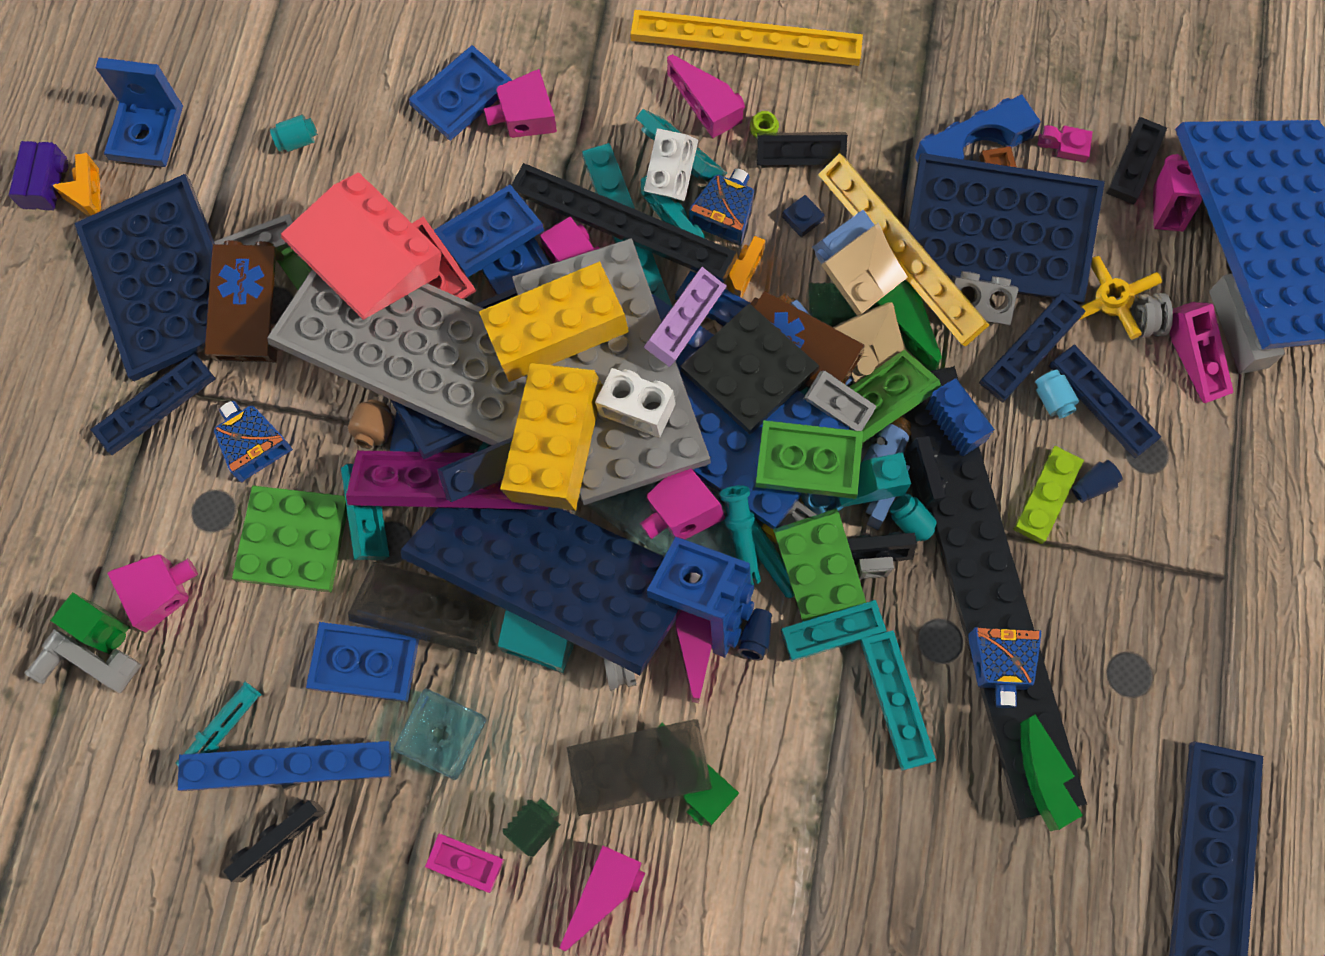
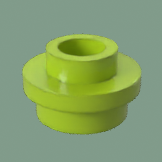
M761 111L752 117L749 129L751 134L757 138V133H778L779 122L771 112ZM760 126H767L768 129H762Z

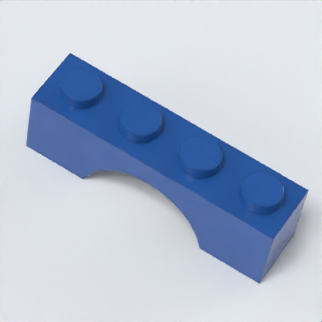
M1022 94L1013 99L1006 98L999 102L996 107L987 111L980 110L962 123L959 121L954 122L945 131L936 135L932 133L925 136L919 143L915 159L919 162L921 153L964 159L963 149L973 142L982 140L993 141L1004 147L1011 146L1013 148L1032 139L1041 121Z

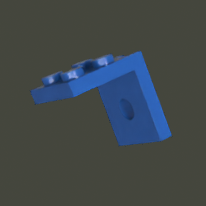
M99 57L95 68L119 101L104 155L108 160L166 167L183 109L178 96L157 64ZM143 130L149 131L145 138L136 139L137 134Z
M675 536L647 589L648 598L709 620L711 622L713 653L725 658L730 647L735 648L741 636L740 626L743 620H749L754 609V602L751 601L754 585L751 584L750 563ZM689 573H698L702 576L701 580L697 583H688L683 579Z

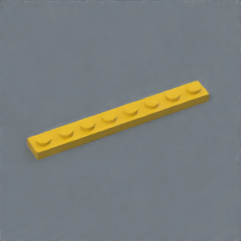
M634 10L631 28V41L855 66L860 64L863 34Z
M839 153L818 174L819 177L852 216L864 210L874 225L879 223L894 256L908 276L906 280L961 345L966 347L989 326V323L848 160Z

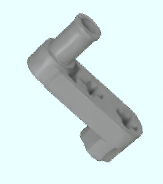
M54 629L42 644L44 649L24 673L33 680L44 684L61 659H67L107 687L122 693L142 665L118 649H115L108 660L105 661L69 636Z

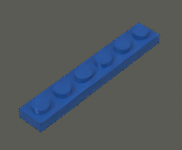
M391 742L179 755L178 790L194 791L390 778Z

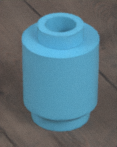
M1058 370L1050 371L1035 381L1038 387L1036 392L1051 417L1057 415L1061 419L1077 410L1075 405L1079 403V399L1065 375H1060Z

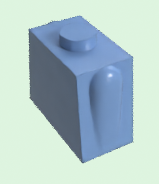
M864 210L860 211L812 246L821 264L874 226Z

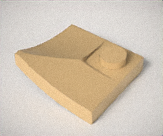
M879 223L866 230L821 264L856 315L864 313L908 277L894 256Z
M892 302L873 308L833 327L864 344V354L850 375L853 379L852 385L865 376L870 375L875 369L904 349L906 350Z

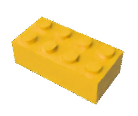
M600 261L479 311L509 382L528 375L530 363L552 365L629 332L624 311Z
M530 363L500 488L511 502L576 511L598 412L595 401L603 387L595 370Z

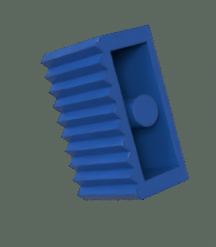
M956 378L935 390L926 404L925 410H930L929 415H933V420H937L936 425H941L940 430H944V435H947L948 440L952 441L951 445L956 446L955 450L960 451V456H964L984 444L995 430Z

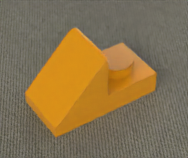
M87 153L75 154V167L72 168L74 181L54 184L53 187L65 201L87 216H92L101 212L99 168Z
M754 236L749 246L746 244L743 246L739 258L736 260L725 281L730 292L741 298L743 297L764 254L766 240Z

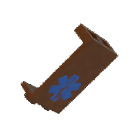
M232 240L224 241V244H213L204 352L215 361L277 363V350L270 346L267 337L271 333L276 261H283L284 255L274 244L257 241L255 245H243L241 242Z
M766 291L762 293L759 299L756 297L753 299L751 305L819 365L818 371L803 384L804 386L810 388L820 371H826L846 384L864 354V344Z

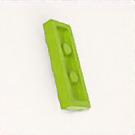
M1057 446L1051 449L1013 528L1014 531L1040 544L1046 542L1084 459Z

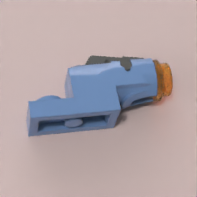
M899 417L870 437L862 447L860 463L871 458L902 452L904 455L906 443L912 435L910 431L912 424L907 419ZM895 497L870 502L866 513L871 515L867 523L868 526L879 530Z

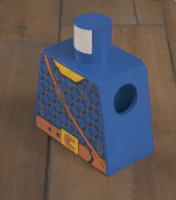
M734 169L730 179L721 175H715L689 210V221L691 224H696L703 231L741 246L754 198V190L746 186L750 179L749 174L744 170Z
M230 401L219 409L225 421L215 427L214 433L230 472L240 482H243L293 450L285 438L253 405L241 410L235 401Z
M976 627L968 636L977 685L981 688H995L996 707L1016 708V689H1028L1035 682L1041 630Z

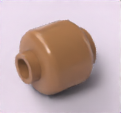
M370 399L368 402H362L357 405L349 422L348 431L354 437V443L360 447L371 449L372 446H381L386 443L395 423V418L388 405L381 401Z

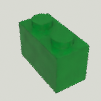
M73 592L50 620L80 642L107 654H110L112 650L117 649L124 642L126 632L130 628V626L101 606Z

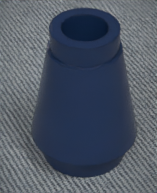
M1106 460L1103 463L1099 461L1076 485L1071 487V490L1075 497L1081 503H1084L1087 500L1118 488V483L1123 481V477L1110 460Z
M759 608L753 610L737 644L739 646L738 653L741 656L760 661L764 659L765 654L769 653L772 614L769 611Z

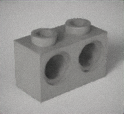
M961 271V276L952 275L951 281L959 290L966 286L973 288L974 296L970 303L986 321L1011 325L1018 293V287L1010 285L1011 279L992 276L991 281L979 280L980 274ZM997 291H1002L1005 296L1003 304L999 307H991V295Z

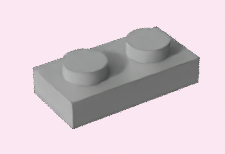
M826 371L819 372L803 398L828 416L854 431L863 430L877 407Z

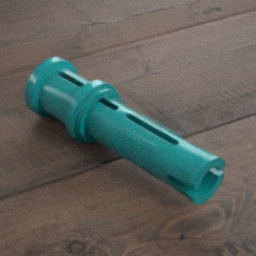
M744 485L727 487L720 492V499L725 502L727 513L724 519L725 525L732 532L736 558L750 563L751 584L754 585L753 579H755L756 584H759L761 576L759 575L751 529L755 518L754 514L750 512L748 503L750 489Z

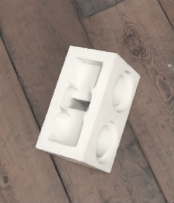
M657 128L644 191L685 201L698 139L686 134Z
M611 368L595 401L600 416L658 438L661 437L676 405L674 391L667 384L657 380L650 382L641 379L637 373L631 370L624 369L620 371ZM620 391L630 392L624 398L615 397ZM651 402L660 403V406L656 409L649 410L645 408Z

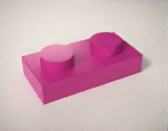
M439 833L425 867L491 893L505 859Z

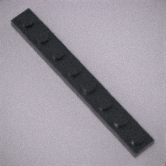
M525 163L522 164L511 184L519 196L564 216H571L572 219L623 241L632 238L635 246L696 272L703 267L722 283H725L738 258L737 252Z

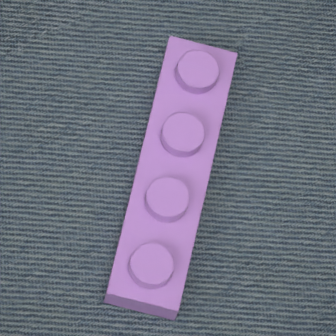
M701 267L644 345V348L670 367L720 297L726 285Z

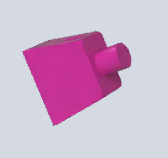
M539 69L498 86L496 91L499 105L484 108L488 126L505 122L509 136L512 138L557 132L555 115Z
M1174 154L1165 159V165L1153 187L1154 229L1184 232L1203 199L1188 161L1183 160L1181 155Z
M688 469L665 477L648 493L646 498L654 513L640 522V525L650 539L667 529L673 538L676 536L685 540L723 521L725 515L719 501L692 469Z
M161 554L153 555L107 573L132 626L145 633L188 601L189 597L182 584L198 575L190 559L187 558L173 566L170 560Z

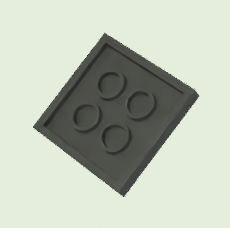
M750 303L680 366L681 372L749 435L819 369V365Z

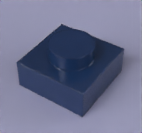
M804 195L783 211L782 218L802 238L822 223L825 215Z

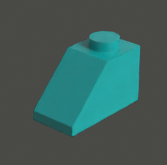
M903 452L871 458L860 463L857 498L838 497L840 506H851L905 495L911 485Z

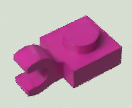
M1044 125L1043 134L1038 136L1037 146L1057 149V157L1086 163L1090 157L1093 131L1063 126L1061 131H1059L1054 126Z

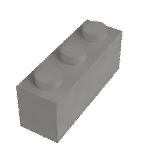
M1233 274L1223 275L1209 293L1238 372L1243 374L1268 369L1285 355L1284 349L1262 350Z

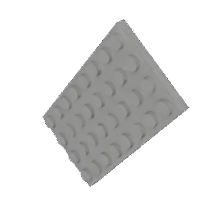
M632 238L512 277L517 294L520 295L600 261L624 311L629 332L552 365L595 370L603 385L611 368L620 371L627 369L637 373L641 379L650 382L655 380L661 381L674 391L676 405L660 438L602 417L597 412L580 489L584 505L662 480L665 477L688 469L693 470L711 464L710 456L676 361L668 367L644 348V345L660 325L661 319ZM620 391L615 397L624 398L630 392ZM651 402L645 408L653 410L658 408L660 403Z
M312 269L267 337L268 343L276 348L490 445H495L513 437L527 375L511 382L508 381L479 314V311L483 310V308L428 283L363 320Z

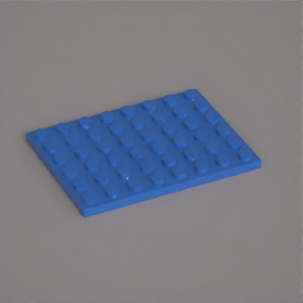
M1320 120L1182 122L1175 129L1262 350L1325 344V127L1321 124Z

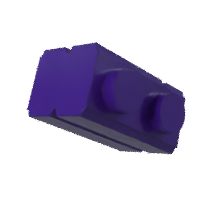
M20 142L8 195L20 208L32 210L38 208L40 210L54 211L57 199H61V195L55 190L53 185L61 183L62 174L68 170V160L56 144L52 142Z

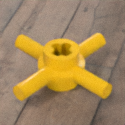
M1093 257L1091 268L1101 286L1096 292L1095 300L1080 306L1086 312L1079 320L1102 311L1110 316H1118L1131 340L1138 338L1142 335V332L1129 309L1134 303L1136 294L1162 283L1161 276L1158 272H1155L1128 284L1122 279H1112L1101 257Z

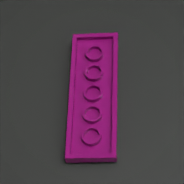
M357 450L346 493L348 505L548 510L549 508L511 502L500 490L502 480L456 501H448L437 469L474 453L440 452L427 459H423L420 452Z

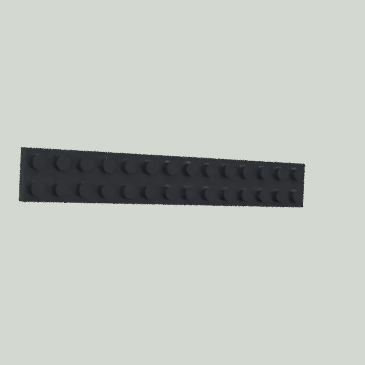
M955 366L930 371L939 379L941 386L955 378L959 381ZM928 397L902 415L906 432L909 435L910 445L916 438L929 436L931 445L937 451V466L940 477H943L946 483V498L937 506L930 508L929 512L937 521L935 534L972 659L968 634L976 627L1034 630L980 448L977 447L968 454L960 456V451L955 450L956 446L951 445L952 441L948 440L947 435H944V430H940L941 425H936L937 420H933V415H929L930 410H925L926 404L930 399ZM1039 648L1034 685L1024 690L1016 689V708L996 707L995 688L980 687L1017 820L1040 815L1029 788L1021 749V722L1033 715L1037 716L1075 776L1063 783L1077 807L1087 805Z

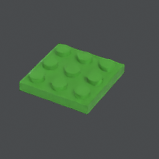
M252 485L232 579L243 583L332 593L347 517L345 496Z

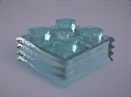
M426 688L422 691L394 746V751L453 780H457L487 719L482 714ZM444 726H447L445 730L448 733L447 739H441L439 743H436L437 737L433 735L435 729L442 730Z

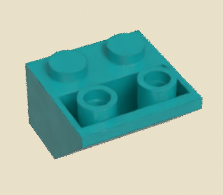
M506 610L498 642L500 650L564 673L574 643Z

